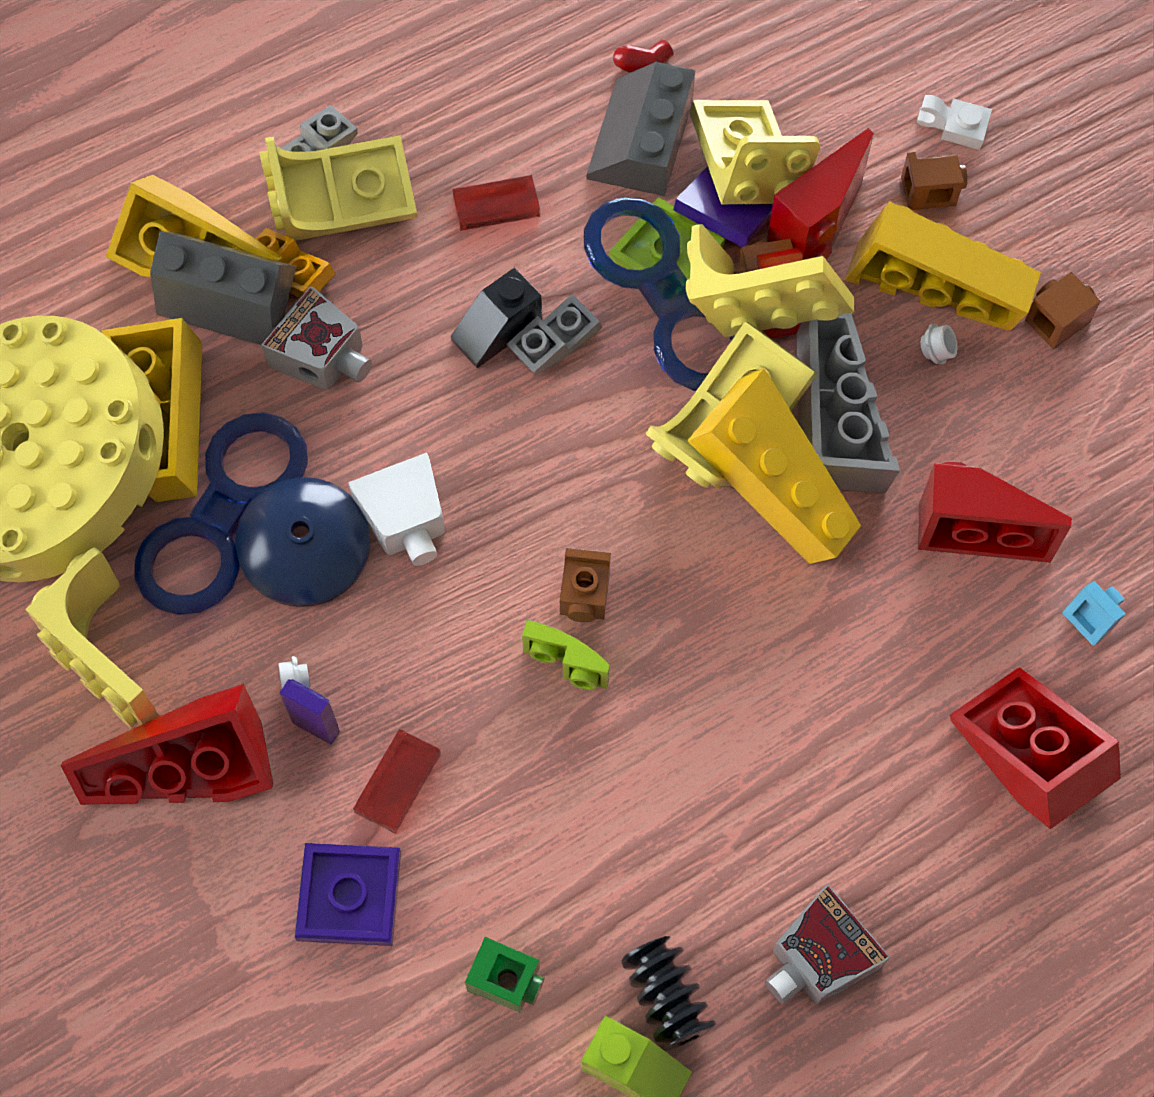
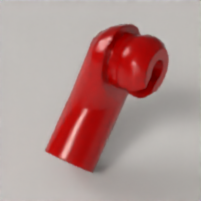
M660 40L649 50L631 45L620 46L614 51L613 61L617 67L631 73L655 62L664 63L673 56L674 52L667 41Z

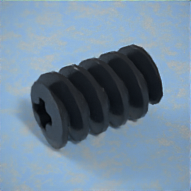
M664 936L643 944L627 953L621 960L624 969H637L629 978L630 985L635 988L646 987L637 996V1001L641 1006H653L646 1013L645 1020L651 1025L662 1024L653 1033V1038L657 1043L671 1042L664 1049L665 1051L692 1042L716 1026L715 1020L699 1021L698 1016L708 1007L707 1002L691 1003L689 998L700 986L698 983H682L681 979L692 968L690 965H674L673 961L684 950L682 947L667 948L665 943L670 939V936Z

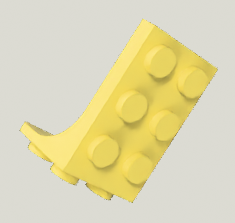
M693 100L689 111L721 204H773L776 193L813 168L821 147L818 138L815 136H782L768 100Z
M401 135L310 152L286 151L277 147L274 136L265 138L267 150L259 153L269 190L270 207L276 230L285 229L286 237L298 241L417 218V210Z
M704 225L692 226L691 241L687 243V254L691 263L690 279L686 281V293L690 303L695 305L704 314L710 324L712 323L724 337L735 336L745 321L751 323L760 331L771 328L788 329L796 326L797 323L812 320L829 321L836 319L839 315L854 312V296L823 256L734 274L731 257Z
M745 321L682 410L666 424L659 427L650 426L646 435L655 441L651 447L662 457L672 462L677 458L689 468L685 473L699 485L708 488L711 484L718 489L721 486L733 487L688 442V439L738 379L765 368L787 406L792 411L818 375V372L751 323Z
M94 547L86 553L76 556L67 566L66 572L52 585L45 586L39 590L34 596L32 604L25 610L40 629L37 637L50 649L48 652L67 671L72 668L81 677V683L98 699L104 697L113 706L112 711L128 727L132 728L136 723L143 725L160 716L143 689L88 641V628L94 613L117 591L120 585L103 553Z

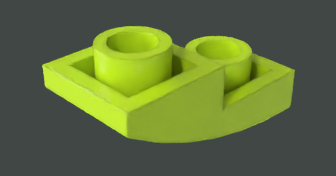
M526 620L522 634L524 653H529L531 658L543 663H554L556 660L563 661V679L570 680V684L584 690H595L596 687L607 689L610 665L598 653L578 639L558 629Z

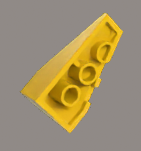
M154 175L131 182L105 256L141 276L151 277L150 271L159 232L164 231L180 233L279 262L282 260L281 256L191 194Z

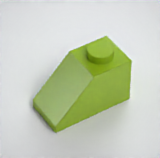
M606 1015L581 1060L582 1071L629 1097H680L692 1074V1071L650 1039Z

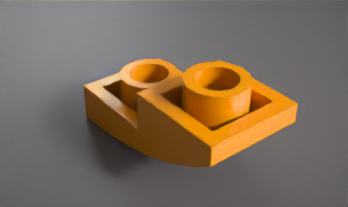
M265 228L255 238L281 256L282 263L296 266L290 293L298 298H301L310 286L320 292L336 274L330 262L301 251L293 238L286 237L268 228Z

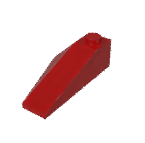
M244 684L194 700L75 755L61 764V768L80 805L137 804L140 799L167 798L169 803H185L186 798H212L213 802H231L272 789L273 787L262 722Z

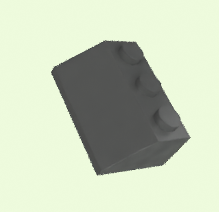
M655 62L617 78L586 179L665 196L693 101L695 70Z
M160 231L150 271L156 314L169 319L183 318L187 324L261 345L284 318L296 266L180 233Z

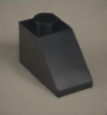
M514 267L479 293L452 333L451 341L476 368H479L508 347L507 343L537 316L542 320V295Z

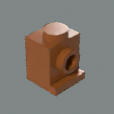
M916 152L907 153L901 175L907 207L911 210L957 205L961 190L967 187L965 164H959L958 155H931L926 158L917 159Z
M566 548L559 601L560 615H566L569 619L577 622H591L594 619L604 620L611 553ZM578 584H587L591 586L583 588L580 587Z

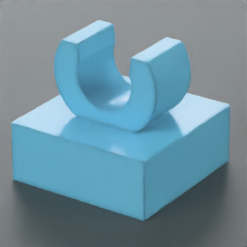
M1093 581L1078 593L1062 614L1094 646L1103 640L1126 615L1118 606L1125 598L1113 586L1103 591Z

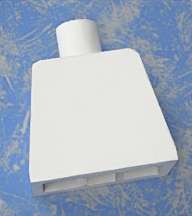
M427 453L348 482L351 496L365 516L368 527L387 554L393 555L406 549L412 564L415 566L427 564L437 557V551L431 539L443 535L445 527L431 463Z

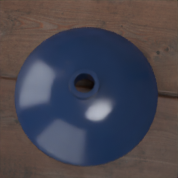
M298 477L270 485L251 500L239 520L235 545L240 567L247 580L257 591L267 598L284 605L307 607L320 605L337 598L356 582L368 559L370 534L365 516L353 497L345 490L322 479ZM304 526L308 528L309 533L303 538L295 537L293 531L297 527Z

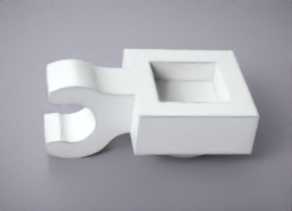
M925 95L916 123L924 127L942 129L941 140L980 150L992 109L954 98L950 107H948L939 97Z

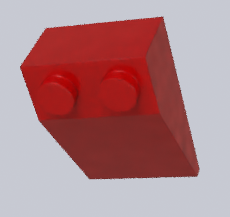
M869 128L774 195L767 242L791 239L793 248H799L802 252V260L821 256L827 260L832 253V247L863 182L874 133Z
M949 461L942 464L934 463L919 503L918 550L1051 563L1072 526V518L982 468L969 467L957 461Z
M1020 667L950 714L951 722L1013 798L1049 829L1055 827L1121 779L1119 741Z

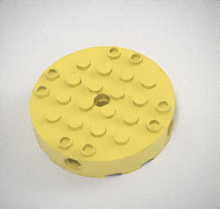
M31 316L0 324V581L30 582L51 578L65 573L69 563L79 554L86 553L94 547L102 552L125 531L121 526L131 515L136 505L143 506L159 470L164 441L163 418L160 404L155 399L149 385V379L107 336L83 322L70 318Z

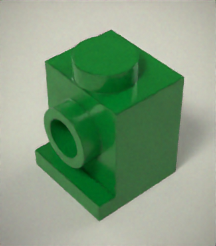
M484 937L465 980L467 992L480 995L521 1013L525 1002L531 1005L535 1004L545 977L537 974L540 969L539 959ZM503 974H514L517 977L515 986L509 989L501 987L498 982Z

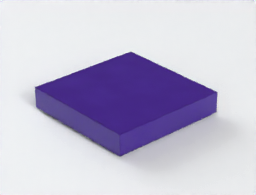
M707 166L676 198L673 210L698 224H703L705 228L740 247H745L771 219L773 204H721Z
M305 843L295 929L296 941L393 946L401 860L400 848Z

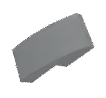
M330 105L301 123V135L281 149L292 152H310L349 145L358 134V128Z
M571 294L543 321L537 316L508 342L507 346L537 375L567 357L603 327L600 321Z

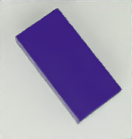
M288 679L279 693L292 723L332 745L340 730L329 699L294 679Z

